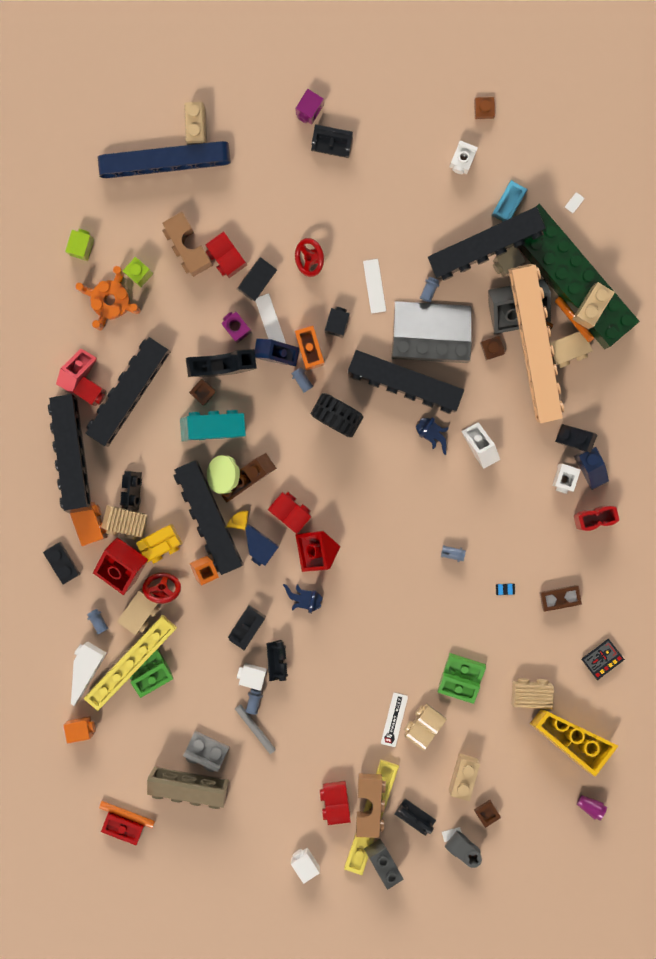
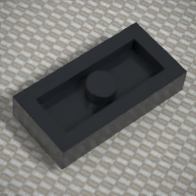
M562 424L555 442L591 453L597 434Z
M61 542L43 552L62 585L80 575Z

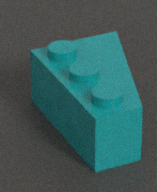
M228 410L227 414H219V411H209L208 415H200V412H189V416L180 419L181 442L246 436L244 413H238V410Z

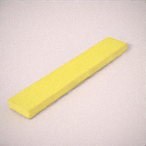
M162 615L84 696V700L99 711L177 627Z
M380 759L376 774H382V781H386V791L382 793L381 800H385L386 807L399 765ZM368 799L363 812L368 811L372 806L371 801ZM355 833L344 870L363 875L368 860L364 849L371 845L375 838L356 837Z

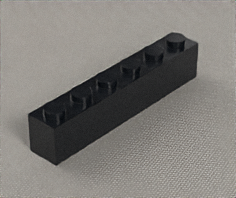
M536 206L428 256L436 278L445 281L452 278L453 273L459 270L460 273L471 269L470 265L478 263V265L489 261L488 257L496 254V257L503 255L507 252L506 249L512 246L518 248L526 244L525 240L530 238L535 240L544 236L543 232L547 231Z
M150 337L142 341L139 346V353L130 359L128 363L130 365L126 372L123 371L118 378V385L109 391L107 395L109 397L105 404L102 403L97 410L98 415L95 420L92 419L86 427L88 430L85 434L103 446L109 447L171 353L170 350Z
M355 350L348 369V374H351L350 378L361 381V379L369 381L368 384L379 388V385L386 387L387 392L397 394V392L403 393L406 399L415 401V399L422 400L423 405L433 408V405L441 407L440 411L447 414L457 411L464 393L462 388Z
M73 394L49 398L48 412L52 416L50 429L52 434H54L55 440L52 442V446L57 455L55 468L59 471L57 485L62 494L60 506L69 514L92 510L78 400Z
M198 460L174 469L176 473L173 475L177 485L181 484L182 497L185 502L190 504V515L193 520L196 519L198 522V533L201 538L204 537L206 540L205 549L208 555L212 554L216 571L223 575L243 566L242 559Z

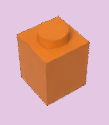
M208 556L189 563L196 581L201 586L219 578L213 561Z
M90 716L68 720L63 725L67 744L89 740L95 733L94 721H91Z

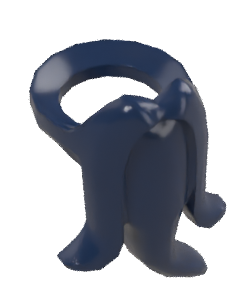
M433 417L420 419V423L416 425L419 436L430 441L432 449L436 447L434 439L438 440L442 445L444 455H446V439L439 431L446 432L449 427L441 428L435 423V418Z
M283 584L289 598L299 602L292 606V611L299 607L307 609L308 613L312 614L313 611L321 607L320 602L323 598L315 590H302L297 584L296 590L300 594H294L286 584Z

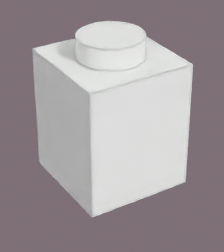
M245 663L243 668L239 667L237 679H240L238 685L261 691L267 669Z
M308 847L304 850L299 849L292 855L291 865L303 884L320 873V866Z

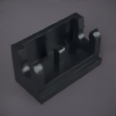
M315 124L311 151L349 158L353 132Z
M261 257L258 258L237 290L250 300L256 301L277 269Z
M248 605L228 636L229 641L244 651L266 616Z

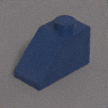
M256 339L255 358L296 366L300 348L272 339Z
M593 447L591 453L583 451L574 456L591 490L609 481L605 463L597 447Z
M248 524L245 529L249 555L252 556L251 560L258 566H261V564L265 566L279 546Z

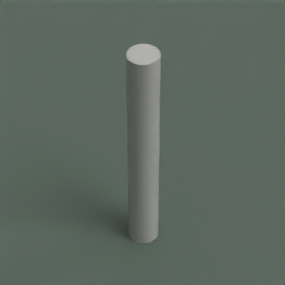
M238 705L235 708L237 713L269 754L273 753L276 750L242 705Z

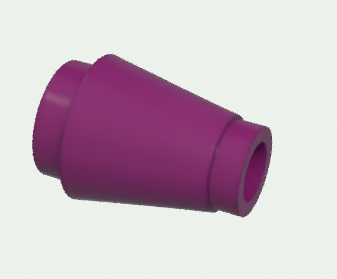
M583 795L579 797L576 804L594 820L598 819L601 821L607 811V807L604 806L603 802Z

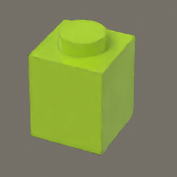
M72 230L65 252L69 256L88 261L94 238L86 230Z
M136 257L123 270L139 287H142L153 275V272Z

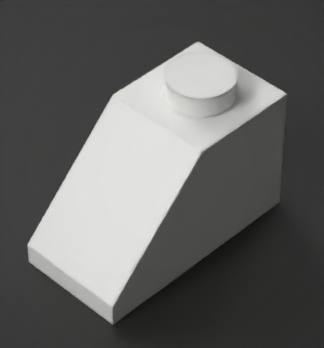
M478 422L462 431L470 449L483 469L500 460L495 444Z

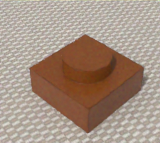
M478 97L474 99L475 119H494V97Z

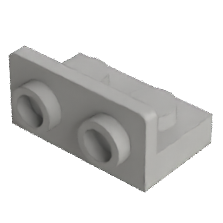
M195 731L183 756L190 763L203 765L207 771L218 772L229 746Z

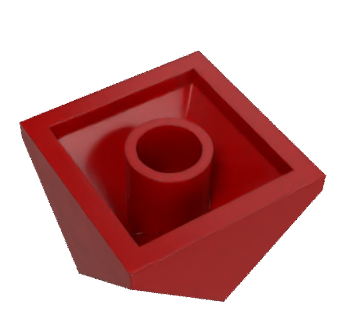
M324 531L295 534L302 572L328 570L331 568L341 547Z

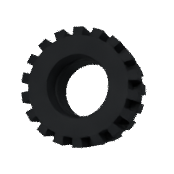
M326 393L320 395L310 413L313 418L346 437L354 436L364 418L359 411Z

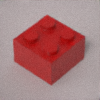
M117 537L104 550L93 574L122 595H125L137 581L148 559Z

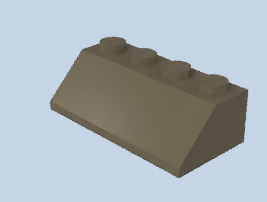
M154 767L148 776L147 795H152V798L163 799L164 797L171 799L173 802L187 801L194 806L204 804L209 805L212 809H220L225 804L229 780Z

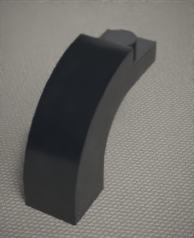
M254 349L236 350L222 355L186 358L188 378L231 375L257 369Z

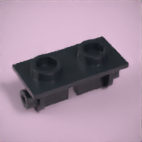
M125 471L124 475H122V488L128 489L127 492H121V508L139 510L142 472Z
M278 640L266 643L269 681L278 679L279 681H286L288 674L287 664L283 661L286 659V645H284V641Z
M406 798L394 813V815L425 836L427 833L431 834L434 829L432 826L436 819Z

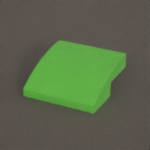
M159 649L130 677V683L139 697L142 698L174 679Z
M449 653L437 692L474 704L486 664Z

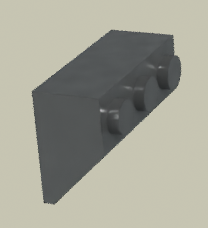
M545 279L539 280V286L544 291L542 303L543 307H546L548 314L545 320L551 323V291ZM506 286L488 290V304L494 334L518 330L519 326L512 287Z

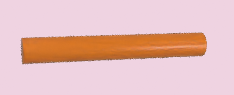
M558 297L555 303L587 342H591L594 336L587 328L572 320L575 313L561 297Z
M104 801L100 803L99 808L149 828L154 826V820Z

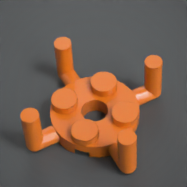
M119 266L113 268V272L116 274L114 281H101L94 289L88 288L82 283H77L75 286L78 291L91 297V307L100 316L99 320L92 322V326L99 331L104 329L107 319L118 318L127 311L134 314L141 312V309L136 304H130L129 294L125 287L121 285L125 273ZM109 295L115 297V302L112 305H107L105 302L106 297Z

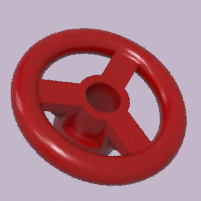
M312 238L302 239L295 249L296 265L305 276L314 277L318 275L324 265L323 250L319 243ZM305 244H311L315 249H308ZM301 251H302V253L304 254V259H305V265H304V266L302 265L301 258H300V253H301ZM318 264L315 270L310 271L312 265Z
M156 573L144 581L142 590L148 600L164 604L173 601L179 596L181 584L175 576L169 573ZM162 578L161 582L156 586L148 588L152 581ZM168 579L175 584L174 593L168 589Z

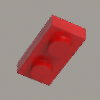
M108 812L101 832L137 846L144 825Z

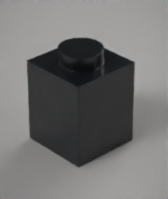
M341 307L331 308L325 333L343 338L350 313H347V310Z

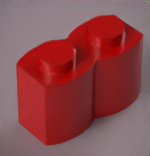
M224 231L205 244L208 249L205 251L211 261L214 259L219 265L216 268L222 276L227 275L230 278L247 266V263Z
M282 492L268 508V511L298 534L312 517L309 514L311 510L304 504L299 506L295 502L297 498L290 492L286 494Z
M599 506L592 511H580L573 516L576 528L584 531L594 530L600 525L611 526L619 521L617 508L614 506Z
M346 781L324 783L323 789H320V799L325 801V808H322L323 820H327L328 825L351 823Z

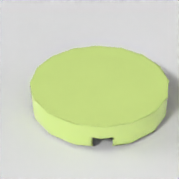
M222 455L215 457L207 469L208 484L218 494L232 492L231 490L236 488L239 482V467L230 456Z

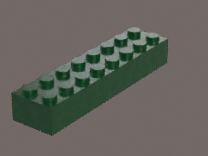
M539 203L537 208L540 211L547 231L543 232L544 236L533 240L530 238L525 240L526 244L518 248L531 264L539 268L542 277L559 297L566 302L571 310L576 313L591 287L597 282L612 291L614 290ZM614 293L595 326L588 330L605 350L611 347L640 321L619 296Z

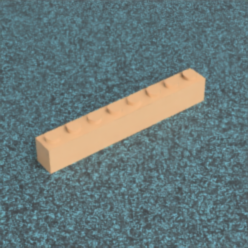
M534 264L508 269L535 419L539 423L562 419L564 406L562 401L559 400L561 388L559 383H556L555 375L558 374L556 364H553L552 360L554 349L549 343L551 331L549 326H546L545 318L548 317L546 307H543L542 303L544 291L539 286V279H541L540 270Z

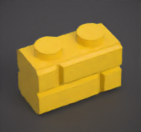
M169 524L136 542L142 555L148 559L147 563L152 561L153 564L162 560L163 554L169 552L171 555L180 550L179 546L183 544L173 524Z

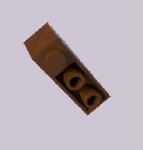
M267 453L257 457L240 469V478L236 488H233L230 493L221 494L226 503L277 469Z

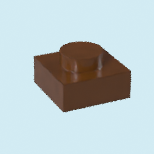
M500 336L480 342L486 361L505 354Z
M201 379L189 393L204 406L215 395L216 391Z
M491 800L474 809L485 828L501 818Z

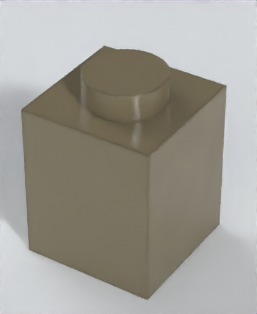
M513 246L505 254L497 256L493 260V267L498 274L501 273L504 277L509 274L508 269L520 267L524 264L525 259L518 248Z

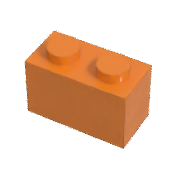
M314 326L296 330L295 335L306 371L324 366Z
M91 502L92 510L70 513L82 546L108 538L106 535L107 530L101 527V509L98 504L95 505V502Z

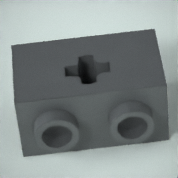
M381 839L364 849L387 890L404 880Z

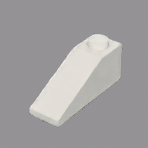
M86 642L83 645L80 644L74 653L77 656L73 664L71 704L73 706L80 701L107 652L90 642Z

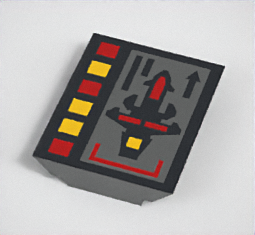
M608 638L581 660L598 681L625 659Z

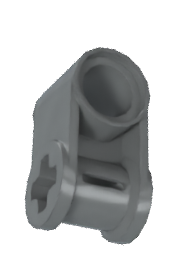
M456 831L445 845V848L452 855L458 857L471 868L478 867L482 862L478 846L472 843L460 831Z

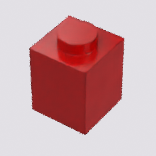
M84 376L73 391L74 394L93 406L100 405L106 396L104 394L106 392L105 389Z

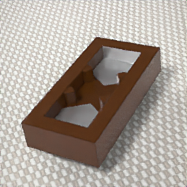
M578 585L539 592L544 612L582 605Z

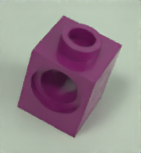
M307 89L295 108L297 118L303 123L309 122L313 124L324 106V98Z
M237 312L228 313L221 323L236 343H239L252 332ZM233 322H239V330H231V324Z

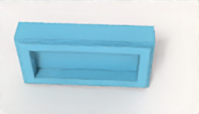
M511 180L492 216L503 222L512 218L528 189Z

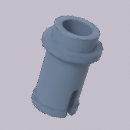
M433 277L425 280L426 285L420 296V299L431 303L436 288L440 286L438 284L439 280Z
M300 367L291 374L293 375L292 379L296 380L304 393L314 386L304 373L305 370H302Z
M443 545L441 557L454 559L457 562L464 561L466 550H462V547L457 549Z
M95 609L87 614V619L91 621L97 634H100L107 630L108 627L100 615L101 611Z
M251 689L248 692L249 700L246 712L256 715L258 714L260 698H263L262 691Z

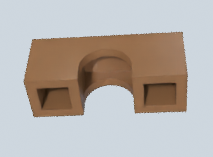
M183 212L162 223L165 227L162 230L167 240L171 239L174 243V246H172L174 253L177 257L181 256L184 261L181 265L186 274L190 272L194 277L213 266L202 246L195 249L185 247V239L194 232Z
M359 773L358 798L370 800L372 806L368 811L357 812L356 837L379 838L380 831L383 832L384 819H380L381 812L385 810V800H381L382 793L386 791V781H382V774Z

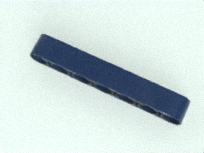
M224 141L103 154L97 157L99 177L117 178L216 167L231 163L229 143Z

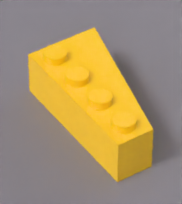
M540 709L530 722V725L593 776L599 773L618 748V745L543 709Z

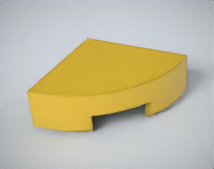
M241 511L233 515L227 527L246 530L249 511Z

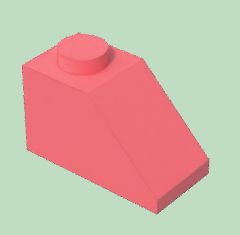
M80 349L60 368L56 385L73 394L79 381L83 376L87 377L97 358Z

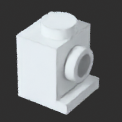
M460 140L449 167L457 174H467L478 147ZM460 156H463L467 159L461 160Z
M558 464L552 486L557 487L556 491L567 494L568 491L574 492L581 469ZM563 476L567 477L566 483L561 481Z

